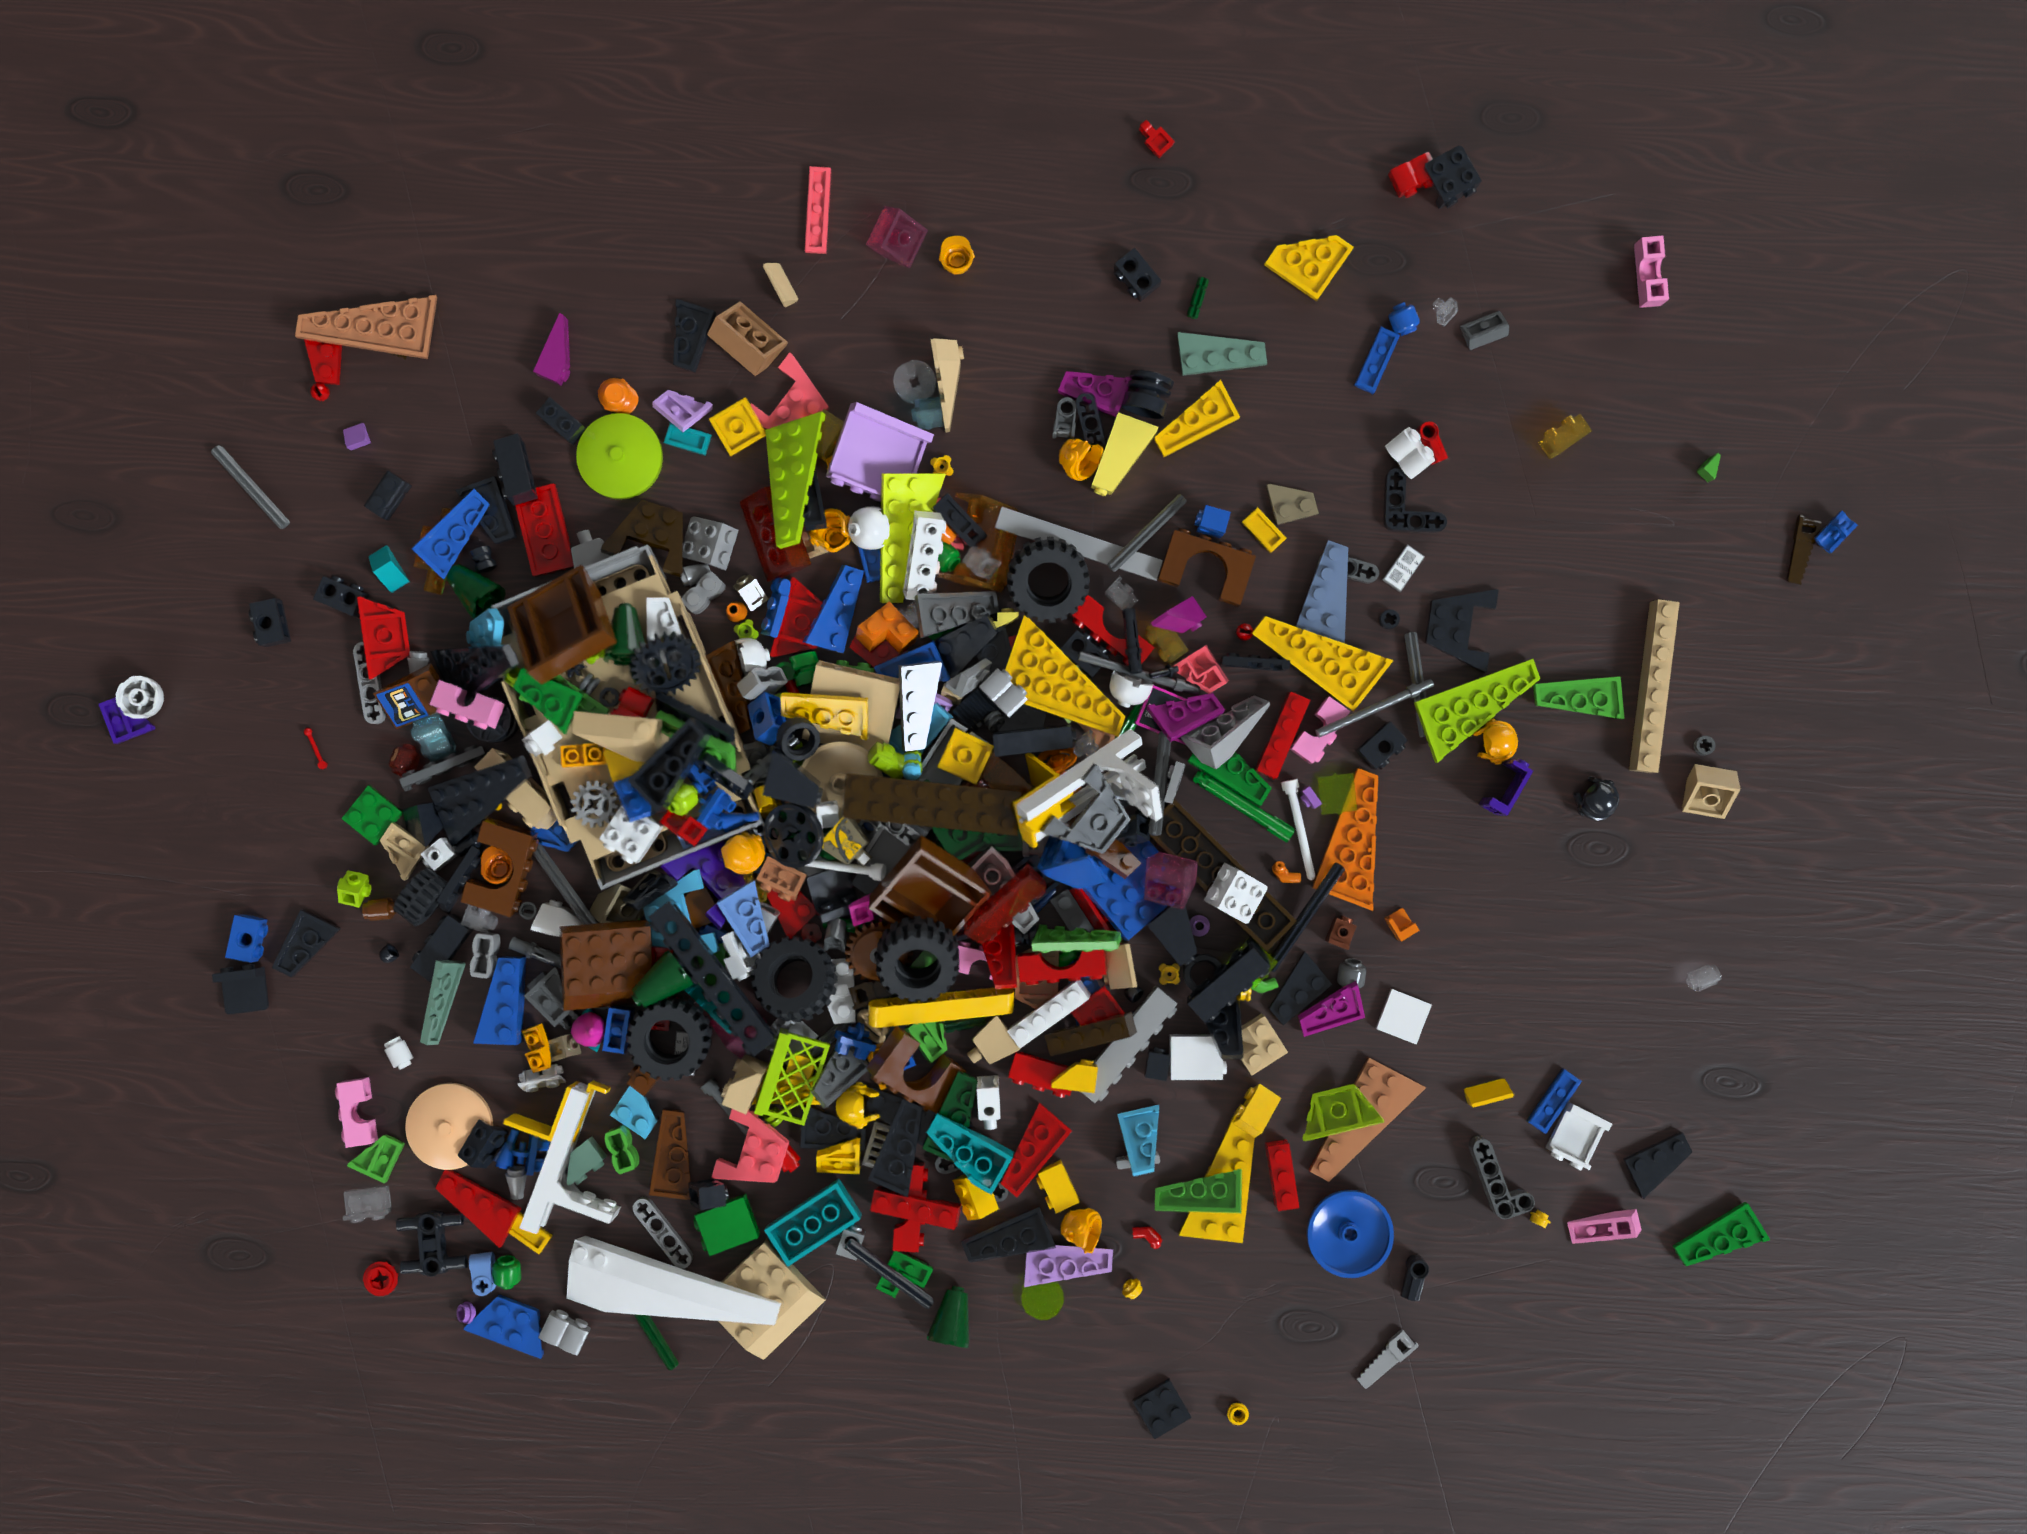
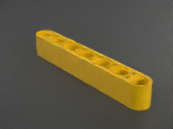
M986 988L946 992L944 994L940 993V996L935 999L930 997L928 1001L921 1002V999L912 1002L908 1001V998L900 999L898 997L876 999L869 1002V1025L879 1028L1011 1014L1014 1011V990L1012 988Z

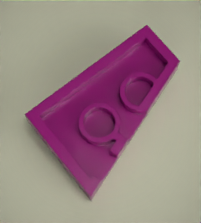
M1066 371L1058 393L1076 401L1081 393L1090 392L1096 398L1099 411L1117 417L1125 392L1129 389L1127 386L1128 381L1132 379L1129 377H1114L1113 375L1096 376L1090 373ZM1083 397V401L1080 403L1089 406L1092 401Z
M1356 980L1298 1015L1304 1037L1365 1018Z

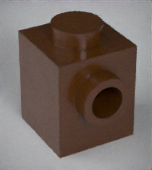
M636 1065L629 1073L631 1078L627 1084L645 1096L653 1088L660 1076H657L656 1080L650 1078L651 1073L646 1071L643 1074L639 1070L641 1066Z

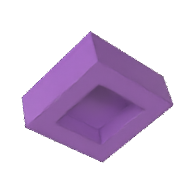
M1306 786L1300 791L1303 795L1300 798L1307 808L1311 806L1312 809H1315L1322 804L1310 786Z

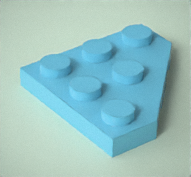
M497 608L487 609L470 622L469 631L466 632V639L472 647L501 645L504 620Z

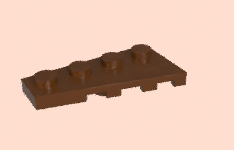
M663 1109L649 1195L690 1200L688 1186L690 1171L684 1111Z

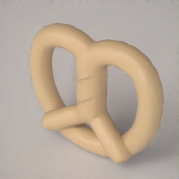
M861 1010L857 1014V1023L860 1022L865 1025L864 1030L870 1032L868 1038L873 1042L884 1043L886 1035L889 1033V1027L876 1028L870 1026L869 1010Z

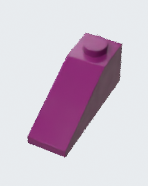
M559 313L533 372L539 377L562 386L563 381L566 382L570 375L568 319Z
M1192 596L1152 621L1151 624L1154 627L1184 633L1189 629L1191 632H1194L1202 626L1201 621L1207 618V616Z

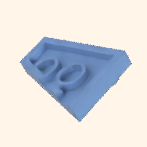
M753 879L717 902L751 958L760 953L764 948L770 946L755 880Z

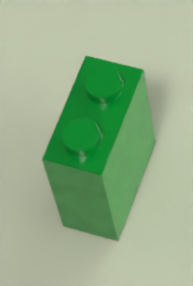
M746 1193L727 1200L726 1206L698 1211L693 1220L696 1230L700 1231L703 1237L701 1239L704 1251H708L709 1256L757 1239L761 1234Z

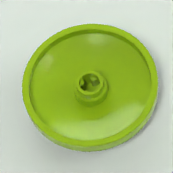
M615 413L595 420L586 428L577 446L576 459L582 478L594 491L612 499H629L644 493L656 481L662 468L663 451L658 436L647 423L629 414Z

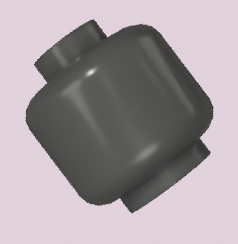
M1349 958L1339 964L1337 977L1339 985L1344 987L1355 980L1359 988L1365 985L1366 967L1360 960Z

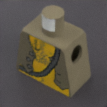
M841 818L824 837L822 849L846 865L851 864L856 859L865 866L872 859V856L864 850L870 843V840L854 819Z

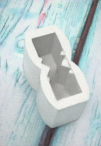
M1408 427L1385 445L1389 454L1399 463L1404 473L1410 479H1413L1431 465L1435 458L1433 457V451L1428 446L1422 444L1419 433Z

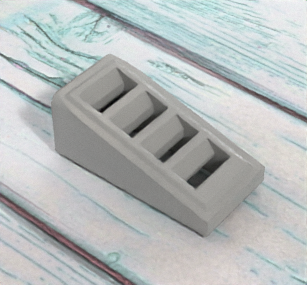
M875 1121L862 1165L874 1167L876 1161L869 1159V1155L878 1157L880 1152L871 1149L872 1147L881 1149L883 1146L881 1143L874 1142V1139L877 1138L883 1141L886 1139L885 1135L876 1133L877 1129L889 1132L891 1125Z

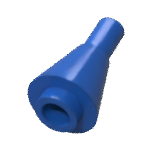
M721 812V818L725 821L720 830L723 829L725 833H728L747 822L759 820L758 812L747 814Z
M511 1129L507 1142L504 1143L493 1159L496 1162L495 1166L506 1170L509 1166L513 1167L514 1155H512V1151L516 1147L515 1143L520 1131Z

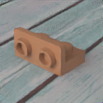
M768 856L756 878V882L759 884L758 887L766 892L772 890L779 893L778 897L789 902L790 899L796 901L807 874L784 866Z

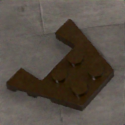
M641 500L602 545L601 553L611 556L619 554L623 551L627 539L668 551L663 572L682 578L683 513Z

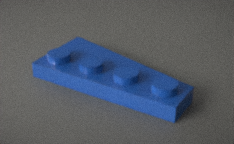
M472 489L411 549L444 580L490 504L475 489Z
M846 565L841 566L830 587L827 599L823 601L821 610L817 618H814L811 624L812 628L802 643L844 653L864 574L863 570Z

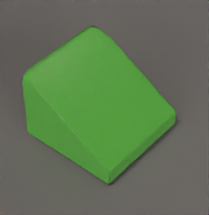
M1719 453L1710 456L1697 469V473L1707 482L1716 478L1721 457Z

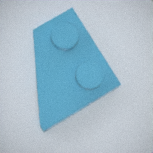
M631 1086L628 1087L610 1114L611 1117L644 1139L648 1137L658 1122V1118L654 1111L651 1110L647 1098Z

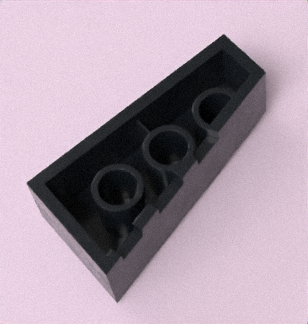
M689 718L627 781L657 813L666 812L712 734L697 718Z
M1251 937L1245 941L1247 946L1243 950L1239 951L1237 949L1231 954L1232 957L1227 965L1221 964L1216 969L1212 980L1210 978L1205 979L1187 997V1004L1204 1022L1209 1019H1215L1220 1014L1219 1010L1225 1005L1230 1006L1234 1003L1239 993L1248 991L1253 985L1252 982L1258 977L1260 979L1269 972L1271 966L1267 954Z

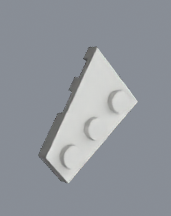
M846 958L831 959L836 967L835 974L838 976V983L834 984V987L837 989L836 993L830 996L829 999L832 1002L827 1006L833 1023H856V1009L853 1010L852 1008L854 1004L848 988L855 986L853 969H849V962H846Z

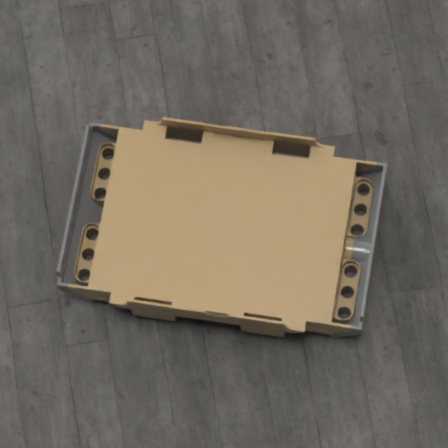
M646 545L641 548L636 546L585 567L597 589L601 587L606 588V594L601 597L610 624L614 608L618 607L621 603L632 604V607H635L637 610L645 644L647 643V598H669L681 634L684 635L685 639L689 638L682 622L684 619L691 638L700 653L702 665H699L700 672L695 673L697 679H690L691 686L684 684V691L678 688L675 695L668 691L667 696L670 695L685 705H691L696 710L709 714L724 723L722 719L725 718L726 723L735 729V745L737 747L735 755L736 773L740 776L745 774V771L751 768L743 749L744 743L731 712L727 710L704 654L706 651L691 614L687 612L678 591L671 593L666 581L667 578L650 546ZM645 571L646 578L638 581V572ZM620 579H625L626 586L618 589L617 582ZM546 584L491 606L492 609L497 608L504 620L501 645L510 644L512 650L517 655L519 664L516 667L526 669L507 607ZM599 658L594 664H588L584 660V665L588 667L581 670L582 676H578L574 672V676L570 678L567 671L560 674V676L578 688L590 673L593 674L594 679L599 678L598 686L589 695L598 702H600V692L608 687L618 690L621 694L623 689L627 690L630 686L654 699L656 697L654 691L647 694L646 689L641 691L639 685H635L629 666L614 665L613 660H609V663H607L603 658ZM663 664L667 678L670 679L671 674L668 665ZM503 676L501 683L525 738L547 722L548 719L535 706L533 708L536 715L529 717L523 701L519 699L520 694L505 682V676ZM611 691L607 692L608 695H605V700H608L609 704L612 703V700H615V695H612ZM654 701L646 718L656 719L655 716L659 713L656 710V701ZM619 704L615 707H607L610 709L608 714L610 715L614 708L617 709ZM572 720L567 734H563L553 724L562 736L560 740L553 744L554 750L545 756L541 753L535 757L530 753L559 825L566 831L570 843L578 840L582 841L601 890L763 824L753 792L747 799H742L718 782H715L717 787L712 791L709 790L705 797L698 794V799L701 797L706 800L710 793L714 795L719 787L731 796V799L736 803L735 808L737 806L741 807L744 814L758 812L759 820L747 822L728 833L724 832L722 835L683 850L677 835L663 827L640 863L633 862L630 864L624 860V865L618 867L615 864V859L617 856H622V854L617 850L614 852L608 850L603 846L604 842L599 839L609 823L603 821L604 827H599L596 823L595 828H590V822L587 825H582L583 819L576 820V816L570 818L558 786L565 784L571 800H576L577 797L573 792H580V785L587 787V781H591L593 786L595 781H600L601 786L604 783H608V790L615 789L607 764L562 768L560 746L589 744L593 742L572 733ZM662 732L660 747L669 739ZM686 777L683 783L691 784L692 782ZM597 789L590 790L595 795L603 793L602 791ZM615 790V792L612 795L618 797ZM582 799L581 803L582 808L584 807V799ZM620 799L615 801V804L621 807ZM592 800L594 804L591 807L598 808L597 803L599 800ZM609 800L606 802L607 811L609 808ZM698 802L686 814L697 820L701 814L698 811L702 804ZM656 812L651 818L659 822L666 812ZM595 813L588 815L592 819L600 818ZM658 839L664 842V848L661 851L655 848V842Z

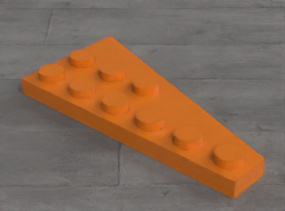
M1357 768L1312 888L1317 889L1334 863L1337 862L1345 868V871L1329 895L1373 911L1378 775Z

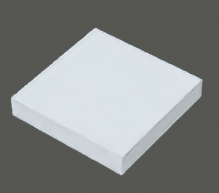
M1390 988L1375 1028L1417 1044L1432 1004Z

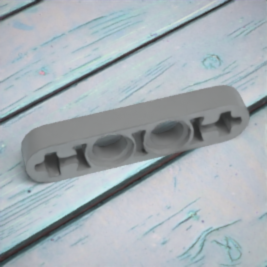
M359 642L355 645L353 654L363 715L368 723L380 724L385 720L386 713L376 697L370 700L366 696L369 688H374L376 691L382 688L380 674L369 680L363 676L366 663L361 664V661L366 660L365 656L360 654V651L363 650V642ZM378 702V705H374L375 711L380 713L379 716H376V720L370 716V714L374 713L373 706H368V703Z
M639 1198L633 1205L635 1216L671 1262L678 1268H687L693 1260V1253L650 1198ZM639 1203L642 1205L646 1203L648 1205L646 1208L647 1212L650 1214L653 1211L655 1214L646 1220L645 1217L648 1214L644 1210L639 1211ZM659 1219L662 1222V1228L659 1230L653 1229L651 1227V1220ZM668 1235L675 1238V1245L672 1247L666 1246L664 1243V1238ZM678 1245H680L681 1248H679L678 1251L681 1255L686 1254L688 1256L686 1258L687 1262H680L678 1260V1258L680 1257L678 1252L676 1251L673 1254L671 1251L675 1250L678 1247Z

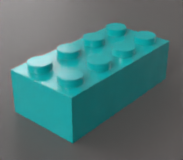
M837 1179L769 1223L764 1231L788 1267L859 1221L862 1213L841 1180Z

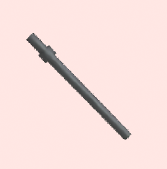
M1081 651L1078 654V660L1172 687L1174 691H1185L1198 695L1200 687L1185 683V680L1179 678L1171 679L1162 676L1150 679L1148 671L1143 670L1139 674H1129L1128 665Z
M1429 679L1417 685L1412 684L1400 693L1317 729L1316 734L1320 738L1409 697L1411 699L1415 698L1421 692L1434 687V683Z

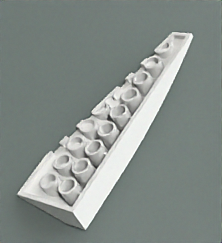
M588 1236L575 1239L569 1259L567 1299L603 1312L775 1325L781 1303Z

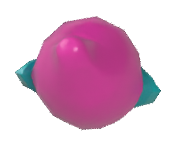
M588 1008L573 1022L571 1034L578 1044L589 1047L597 1052L605 1036L606 1023L601 1016L594 1013L592 1008Z

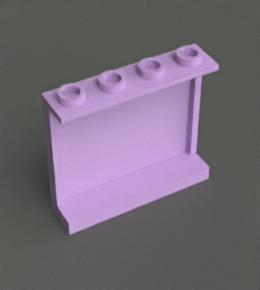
M858 402L851 403L825 477L830 478L831 483L841 487L844 484L851 487V491L858 494L868 493L870 494V499L881 502V474L917 473L926 445L932 442L934 434Z

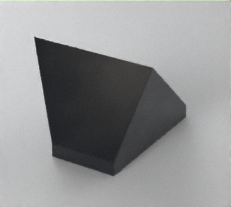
M434 803L402 809L406 830L424 847L443 828Z

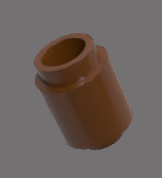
M391 898L372 899L364 902L362 905L364 919H369L370 921L392 919L394 914L397 913L393 909L395 902Z

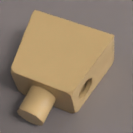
M999 1015L993 1016L972 1038L976 1047L969 1051L967 1055L974 1064L983 1057H985L989 1064H992L1021 1049L1007 1032L1008 1028Z

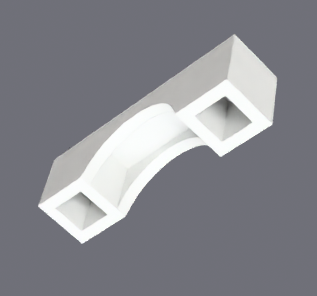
M1081 980L1072 981L1042 1006L1026 1014L1011 1025L1007 1032L1017 1046L1022 1048L1089 1000L1091 993Z

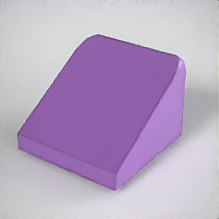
M364 423L343 430L345 445L349 450H354L371 443Z

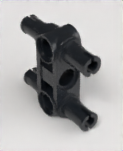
M430 1210L425 1213H419L416 1217L398 1218L396 1220L397 1231H417L420 1255L419 1260L402 1261L400 1263L401 1274L420 1273L433 1277L437 1274L446 1273L451 1269L467 1268V1255L448 1257L445 1238V1227L463 1225L464 1215L461 1212L444 1214L442 1211ZM427 1217L434 1220V1226L428 1225ZM431 1260L437 1262L438 1269H434L431 1266Z

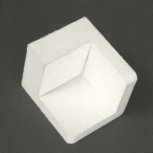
M837 800L820 802V804L815 803L816 816L821 823L822 829L834 827L839 821Z

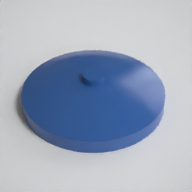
M1342 1190L1326 1196L1313 1209L1307 1223V1242L1313 1257L1325 1270L1336 1276L1358 1278L1374 1272L1386 1261L1393 1246L1394 1229L1388 1212L1378 1200L1361 1191Z

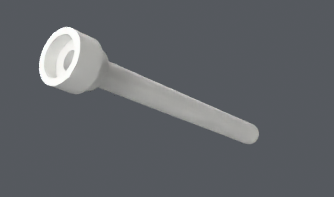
M1298 779L1281 782L1282 790L1289 797L1307 878L1314 880L1316 877L1296 793L1298 792L1299 782Z
M815 859L810 864L805 865L808 867L865 874L877 881H882L886 876V865L875 863L871 866L846 865L842 862Z

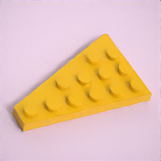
M1024 615L1005 669L1012 676L1010 681L1015 686L1019 684L1028 693L1025 696L1028 700L1024 704L1119 737L1126 716L1031 619Z

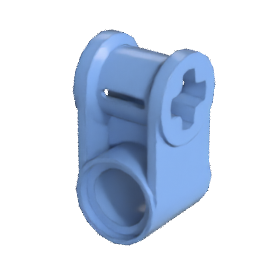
M493 1252L471 1254L469 1257L472 1289L478 1296H485L496 1288V1285L493 1283L492 1266L496 1261ZM481 1282H484L485 1284L488 1283V1287L486 1288V1286L482 1285Z

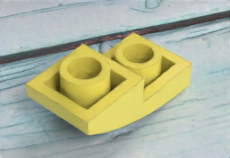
M1013 608L1001 609V613H997V621H993L996 628L1006 626L1017 620L1019 612H1014Z

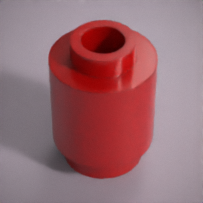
M790 1144L788 1145L781 1169L783 1172L788 1170L791 1173L800 1165L798 1161L801 1158Z

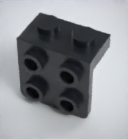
M1460 145L1432 159L1424 166L1439 194L1435 201L1439 209L1444 206L1447 208L1452 207L1458 203L1457 199L1463 196L1465 198L1472 196L1477 192L1476 189L1482 182L1464 148Z
M255 964L243 965L241 970L226 967L220 968V973L212 974L213 983L222 982L224 1007L227 1014L261 1011L269 1008L265 967L255 968Z

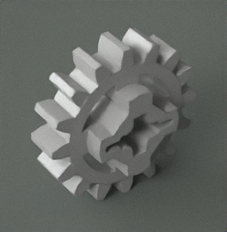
M587 781V787L580 785L579 789L581 791L573 792L577 798L570 802L576 805L571 811L578 813L575 817L576 820L583 819L582 825H587L590 822V828H595L596 823L599 827H604L603 821L610 823V816H615L616 814L614 809L620 808L619 805L615 804L619 797L612 795L615 789H607L608 783H604L601 786L600 781H595L593 786L591 781ZM597 789L602 791L603 793L595 795L590 790ZM582 799H584V807H583V808H582V805H581ZM592 800H599L597 803L598 808L591 807L594 804ZM609 800V808L607 811L606 802ZM595 813L600 818L592 819L588 815Z

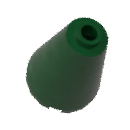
M461 564L451 566L446 575L447 582L473 619L487 609H492V605L504 601L506 593L501 585Z
M621 603L618 607L614 608L611 620V627L617 642L604 650L603 660L609 663V660H613L614 665L629 666V663H631L630 656L635 655L633 649H640L639 642L645 643L636 608L632 607V604Z
M668 950L663 953L632 989L634 994L631 997L638 1006L642 1004L646 1007L690 988L693 982Z
M952 1286L951 1290H946L926 1340L968 1348V1293H964V1288Z

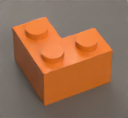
M889 601L858 626L856 638L869 652L884 640H887L901 654L916 642L919 631Z

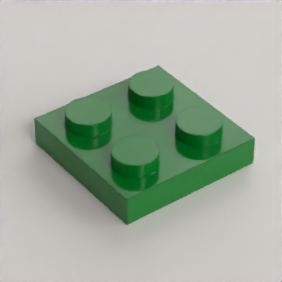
M368 785L342 817V820L373 845H378L390 824L396 823L403 814V811L374 787Z

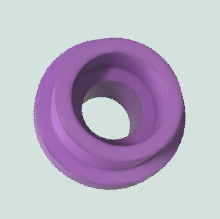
M1196 915L1189 921L1193 935L1200 937L1208 933L1210 923L1206 917ZM1197 922L1203 923L1201 930L1196 929L1195 925Z
M468 1301L458 1306L457 1319L464 1324H470L475 1318L476 1309Z

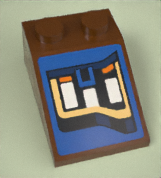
M430 663L375 691L373 694L395 729H399L438 714L436 712L437 708L430 705L439 680H442Z

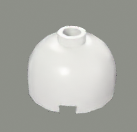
M864 507L855 511L850 517L848 524L849 536L856 546L868 550L880 549L884 546L882 544L884 539L889 537L890 526L887 516L882 515L881 511H879L882 510L880 507Z
M752 638L734 640L737 644L744 676L754 668H767L770 654L768 649H764L759 641Z
M1113 670L1109 687L1111 694L1118 700L1119 705L1130 707V705H1138L1147 700L1153 684L1151 681Z
M145 676L129 677L128 680L118 686L116 692L118 707L121 708L126 716L134 719L149 718L155 715L161 709L164 702V693L161 686L153 679Z

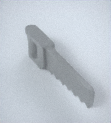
M1403 1329L1399 1330L1388 1340L1386 1349L1381 1350L1382 1354H1377V1358L1373 1359V1363H1369V1368H1365V1372L1360 1373V1377L1356 1379L1367 1389L1396 1363L1402 1362L1417 1349L1418 1343L1413 1342ZM1399 1339L1407 1347L1403 1352L1397 1347Z

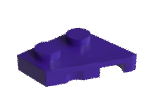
M116 697L99 703L113 744H119L155 730V726L146 718L134 719L126 716L121 708L118 707Z

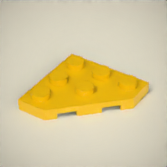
M1337 235L1317 240L1300 241L1295 244L1278 245L1264 266L1317 301L1354 247Z

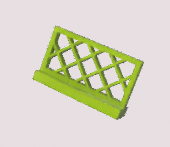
M780 1027L778 1039L771 1055L754 1114L760 1116L764 1114L804 1126L814 1097L811 1090L822 1072L830 1044L791 1033L788 1029ZM791 1039L800 1041L804 1048L793 1053L789 1047ZM814 1046L824 1048L822 1055L813 1059L809 1049ZM806 1051L811 1061L800 1066L795 1056ZM792 1058L797 1068L786 1073L783 1063ZM813 1064L817 1071L816 1075L807 1080L802 1069ZM800 1072L804 1081L793 1086L789 1076ZM786 1078L791 1088L780 1093L776 1087L777 1082ZM807 1085L810 1094L800 1099L796 1089ZM793 1091L798 1101L787 1106L782 1097ZM780 1099L784 1108L778 1112L769 1110L771 1102ZM800 1104L804 1111L802 1118L792 1116L790 1109Z

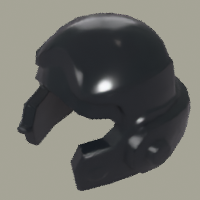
M1588 776V780L1595 784L1586 791L1583 799L1578 792L1573 793L1578 806V814L1591 820H1605L1618 807V791L1613 781L1606 779L1602 781L1593 776Z

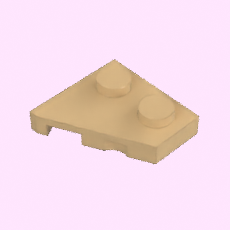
M395 822L390 824L380 839L384 849L388 851L392 863L396 864L400 871L401 879L404 881L408 880L422 858L421 853L429 845L424 847L407 830Z

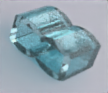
M438 713L413 721L411 735L414 741L420 743L422 755L427 757L430 762L456 753V744Z

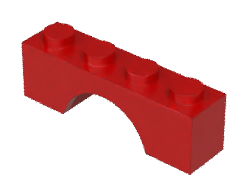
M1087 595L1083 606L1079 605L1077 607L1078 611L1071 615L1074 618L1072 622L1080 629L1085 627L1089 630L1091 638L1098 643L1100 640L1107 645L1106 649L1111 654L1116 656L1118 653L1124 658L1122 662L1129 666L1127 655H1125L1126 639H1119L1108 633L1102 618L1104 607ZM1138 635L1139 645L1142 648V664L1155 647Z
M1293 692L1287 693L1273 732L1254 769L1256 772L1269 778L1277 779L1310 699Z
M1104 950L1082 951L1077 961L1064 967L1052 965L1043 957L1041 952L1019 953L1017 956L1020 982H1025L1026 985L1038 984V981L1047 980V983L1060 982V979L1068 978V981H1079L1081 977L1090 976V979H1101L1107 973Z
M914 1162L909 1196L927 1199V1190H923V1182L928 1181V1168H924L925 1162ZM906 1219L896 1224L894 1227L893 1251L919 1252V1247L924 1246V1233H920L921 1224L925 1225V1223Z
M878 1186L874 1190L870 1211L955 1230L958 1226L962 1204L946 1200H928L913 1196L906 1197L886 1187Z

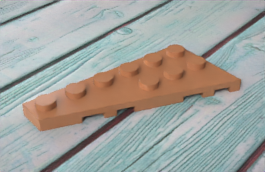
M432 295L427 298H411L406 301L363 305L351 309L343 308L331 312L322 311L298 315L295 336L299 339L428 359L437 296Z
M1367 1057L1354 1084L1382 1116L1385 1123L1326 1136L1309 1171L1329 1182L1426 1087Z

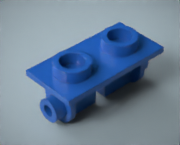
M694 764L687 777L698 794L705 797L709 790L712 791L717 787L716 781L704 772L700 774L698 772L700 769Z

